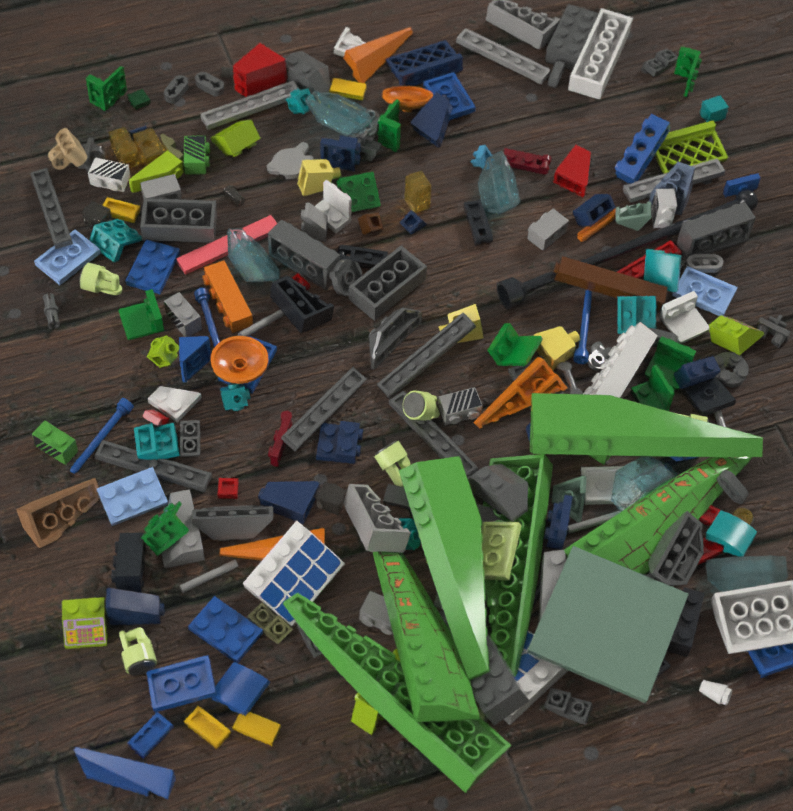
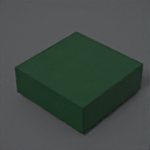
M143 89L127 95L135 110L151 104L149 97Z

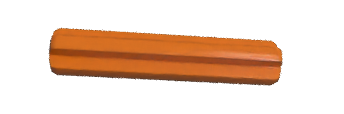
M616 208L593 226H587L578 232L577 238L584 242L616 219Z

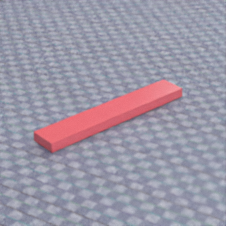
M272 215L267 216L176 258V262L186 275L268 237V232L277 222Z

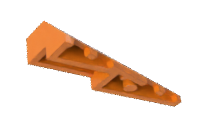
M409 27L346 50L344 60L352 68L354 78L359 83L365 84L374 75L375 71L386 63V58L391 57L404 44L407 38L412 36V29Z
M537 357L473 423L479 429L483 428L482 426L490 422H496L501 417L511 415L531 406L532 393L554 394L566 390L567 386L553 372L544 359Z
M324 528L310 530L324 544ZM283 536L220 548L219 556L262 561Z

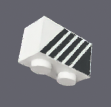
M100 158L94 159L88 172L90 185L124 192L131 177L129 165Z
M656 189L651 209L653 228H664L672 225L677 208L674 189Z

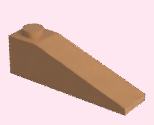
M96 478L45 496L16 509L24 530L38 548L60 538L62 533L69 526H72L81 514L86 513L100 499L97 492L99 487Z

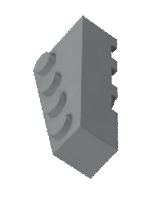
M493 0L488 5L486 21L539 50L552 39L561 19L557 17L554 19L547 17L548 14L543 12L537 14L528 7L520 8L517 3L508 0Z
M349 484L343 504L366 551L404 552L411 532L407 528L403 529L401 527L402 522L390 515L391 510L387 506L380 504L381 499L368 485Z
M564 550L544 552L541 561L538 623L542 618L566 563Z

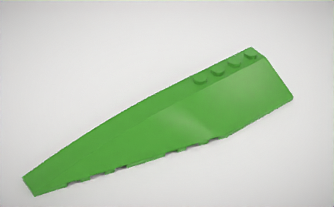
M532 393L530 452L533 454L762 457L763 437L611 395Z
M545 454L492 458L489 466L503 464L528 482V511L513 521L519 522L522 526L509 580L485 579L487 603L490 609L489 623L492 628L491 639L515 677L521 661L532 613L543 546L553 464ZM484 501L483 506L493 508ZM493 509L496 517L501 519L494 522H512L503 514H497V510Z
M460 456L416 462L399 470L400 477L446 619L468 679L472 680L489 672V655L486 641L488 634L485 620L487 614L485 608V573L483 569L484 553L482 551L483 535L481 533L482 519Z
M299 593L284 601L283 605L295 621L352 687L465 793L511 747L504 738L480 717L473 720L415 722L401 663L395 658L394 653L367 636L362 638L355 633L356 629L349 625L345 627L336 621L337 617L321 612V607Z

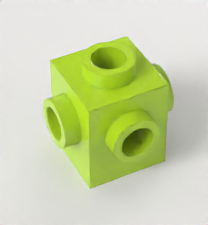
M168 336L156 338L151 343V349L146 357L159 368L171 365L178 356L179 345Z

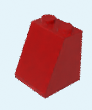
M259 43L233 65L234 89L239 94L249 97L287 83L286 59Z

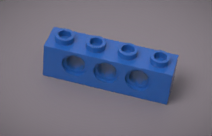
M653 114L644 120L642 129L639 133L635 134L631 147L628 146L626 148L624 158L616 164L617 178L629 184L640 179L670 132V122ZM654 134V136L648 137L647 135ZM645 148V150L639 151L638 149ZM630 162H636L635 165H629Z

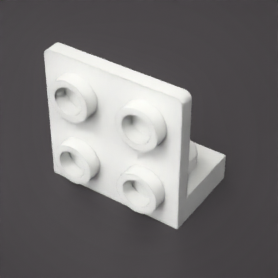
M325 180L323 182V200L315 207L328 216V228L338 233L351 222V198L348 194L340 191L335 184Z
M694 291L662 306L659 318L671 333L678 336L679 344L709 331V325L695 308L698 296Z

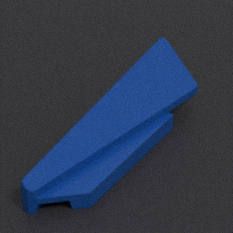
M75 747L74 750L86 778L148 796L150 792L165 799H168L176 780L174 771L171 769L80 747Z

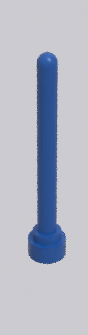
M199 288L194 292L196 301L202 306L215 348L220 339L208 304L210 294L207 288Z
M590 290L585 292L579 347L574 352L573 357L574 362L577 364H586L589 357L586 343L592 301V291Z
M125 398L120 399L117 403V411L70 468L71 473L75 474L79 471L119 419L132 411L134 406L130 401Z

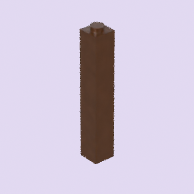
M562 256L559 262L555 263L553 272L556 275L554 280L614 298H618V296H656V310L658 311L665 303L668 287Z

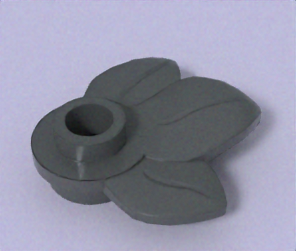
M595 342L590 348L591 354L588 357V366L594 371L601 370L600 366L606 359H609L608 353L612 348H605L601 342Z

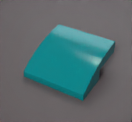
M646 249L644 280L668 287L667 291L677 292L679 288L681 255Z
M618 296V334L626 333L630 326H636L639 322L647 328L656 329V296Z
M153 423L134 428L138 459L155 460L180 456L174 423L154 427Z
M720 510L706 532L705 539L724 545V552L743 558L757 535V531L740 518Z

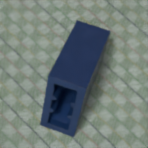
M436 92L410 124L415 132L440 148L452 112L451 100L446 95H440Z
M317 481L268 482L265 488H261L259 492L260 506H273V513L304 524L320 493V483Z
M107 588L106 610L110 625L161 624V616L165 614L164 603L160 602L159 596Z

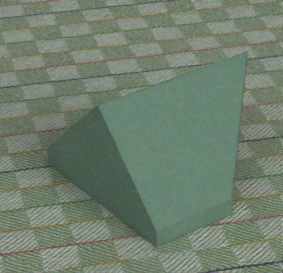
M651 201L630 206L626 205L623 208L616 207V223L639 231L652 218Z
M585 475L553 486V504L563 502L564 495L573 496L570 517L577 523L582 520L587 479Z

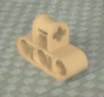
M67 128L60 130L55 137L58 144L48 154L53 167L61 170L71 162L76 167L81 166L86 161L87 154L79 140Z

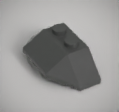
M303 51L282 56L286 59V79L288 82L294 80L298 88H308L311 95L320 101L330 92L331 85L327 65Z
M402 307L393 312L389 317H385L381 325L370 332L369 352L371 368L373 370L421 324V311Z
M503 464L485 466L467 477L472 492L512 522L528 511V482Z
M244 505L192 510L191 520L192 524L213 540H247L256 537L273 520V506Z
M688 511L684 512L665 531L648 561L650 573L657 580L669 586L686 585L704 553L701 532L702 523Z

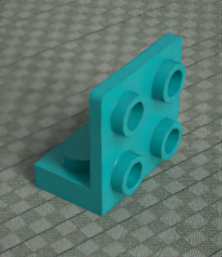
M115 219L94 225L89 241L96 245L103 255L111 261L117 262L120 259L123 247L142 241V236L136 230L127 226L124 221Z

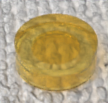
M738 508L733 514L749 525L753 521L752 512L746 508Z

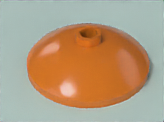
M395 86L387 88L382 92V98L388 104H393L396 99L400 100L399 109L403 112L420 109L433 97L431 91L415 86Z
M233 336L222 340L215 346L211 353V366L215 374L224 381L235 384L248 383L256 380L265 372L268 366V353L266 348L254 338Z

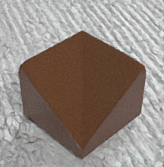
M379 213L365 214L358 218L363 235L384 230Z

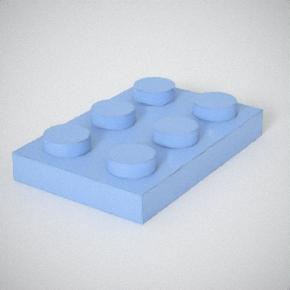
M73 230L70 233L72 245L55 249V246H53L34 260L35 266L59 285L100 254V249L77 230Z
M687 266L679 280L678 291L673 292L672 296L679 298L694 291L698 296L695 306L715 315L724 316L738 287Z
M153 467L97 488L111 526L168 504Z

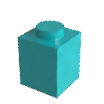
M719 95L702 102L700 115L706 122L713 120L717 122L726 118L729 106Z

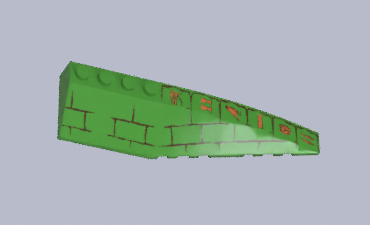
M710 457L655 489L564 549L566 560L572 546H575L642 575L649 573L648 561L665 531L686 511L699 520L706 513L709 506L713 504L714 500L723 493V489L717 482L719 474L723 470H728L736 476L753 457Z
M373 552L415 722L479 719L480 716L470 681L453 635L404 553Z

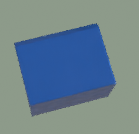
M207 336L179 337L180 367L184 383L211 361L210 340Z

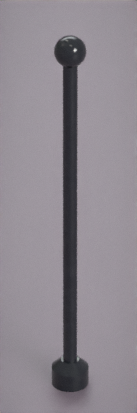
M742 190L736 195L735 200L579 261L594 266L680 233L682 223L687 220H694L702 215H709L735 204L745 202L750 210L753 211L757 207L758 197L751 190ZM551 271L525 282H521L514 277L502 280L496 286L499 300L508 310L522 305L527 292L557 281L554 280L556 273Z

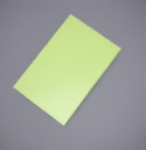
M519 522L482 523L481 533L483 535L482 551L484 553L483 569L485 579L509 580L522 526Z

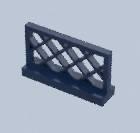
M446 40L386 58V64L399 80L400 86H416L433 78L463 71L462 55L460 53L456 54ZM445 47L446 49L444 51L439 50V48ZM419 59H425V60H427V61H426V62H422V61H419ZM405 63H406V64H411V67L403 66V65H404Z

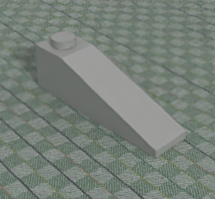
M190 489L170 493L168 505L170 503L176 504L178 501L182 503L176 516L189 531L162 552L164 568L205 560L199 528L192 524L191 520L194 506Z

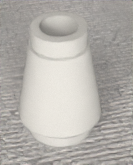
M705 680L702 681L699 692L719 705H727L732 695V689L728 688V685Z

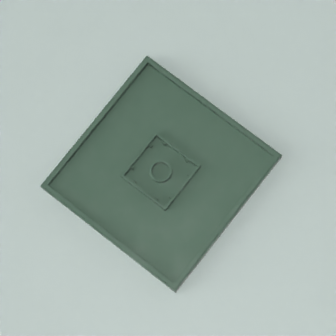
M572 546L527 653L646 703L688 593Z

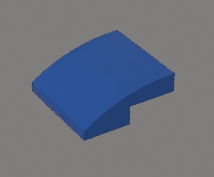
M233 662L215 686L217 696L211 698L214 701L227 705L231 711L246 716L270 684V681L253 670Z

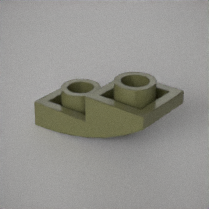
M162 133L160 139L163 152L165 153L167 150L182 161L184 167V154L180 150H176V143L173 138L167 137Z
M263 602L246 617L260 627L263 633L276 644H279L293 630Z

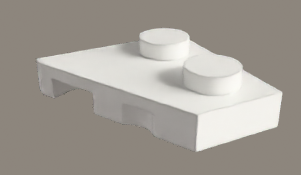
M346 27L334 47V54L344 57L346 50L365 44V42L357 35H352L350 29Z
M160 386L148 398V403L178 423L201 399V394L199 392Z

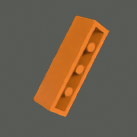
M225 261L204 267L205 275L202 276L204 284L206 286L209 285L211 298L213 300L216 299L217 310L224 315L223 321L225 326L230 327L232 333L252 326V313Z

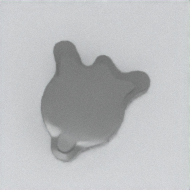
M302 142L295 148H287L277 152L272 161L267 165L268 173L278 176L281 174L285 176V179L298 178L302 160H314L312 156H305L308 151V144Z

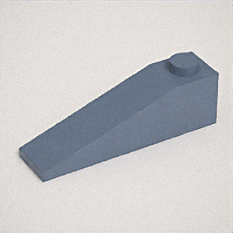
M677 162L652 190L649 199L651 205H653L656 189H674L677 202L675 214L682 216L690 197L695 167Z

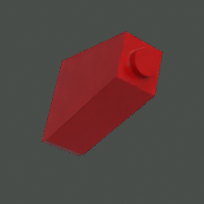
M575 145L556 169L553 183L584 198L588 184L591 152Z

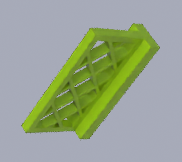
M714 120L668 133L658 149L668 151L667 157L661 155L659 151L655 154L663 174L669 172L665 166L666 162L672 165L677 163L669 158L671 153L680 157L678 162L682 158L690 161L691 164L689 166L713 159H718L719 162L728 159L715 131L716 125ZM712 136L714 144L705 141V137ZM696 141L700 145L698 148L689 145V142ZM675 145H680L684 147L683 152H679L673 149V147ZM701 145L711 148L710 152L706 153L700 150ZM689 149L695 152L694 158L684 154L685 150ZM712 150L720 152L721 156L715 157L711 155ZM697 154L707 157L706 161H699L695 158Z

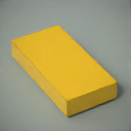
M334 78L330 94L363 100L367 84Z
M107 197L100 213L101 215L134 223L141 209L138 205Z
M197 706L184 721L186 726L216 749L231 734L228 728L200 706Z
M248 712L246 716L239 714L233 725L234 731L271 746L281 728V724L252 712Z

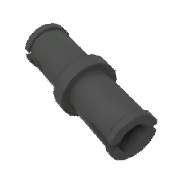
M48 293L43 295L44 315L47 316L48 327L53 329L52 323H54V328L56 329L60 326L58 319L59 309L56 306L54 294L50 293L49 299Z

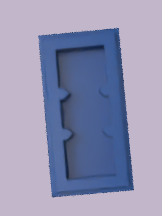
M753 174L726 181L723 194L725 197L736 195L742 190H756L761 178L759 174Z
M157 712L127 744L144 759L174 728L173 724Z

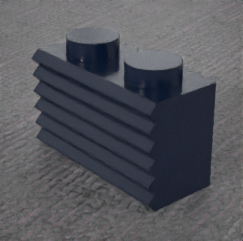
M595 194L580 205V207L575 208L572 213L578 226L589 227L593 226L616 207L611 195Z
M711 356L684 364L673 375L679 388L683 389L712 379L721 370L715 357Z

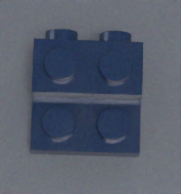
M340 136L339 141L322 138L320 142V159H327L332 168L338 167L339 169L355 172L356 165H359L361 155H358L360 154L361 143H358V138Z
M341 421L340 425L323 423L320 429L316 460L355 464L356 457H360L361 445H358V440H362L363 429H360V423Z
M564 495L563 502H559V504L554 503L553 510L548 512L547 522L551 523L550 528L546 527L544 539H548L547 547L563 550L573 496Z

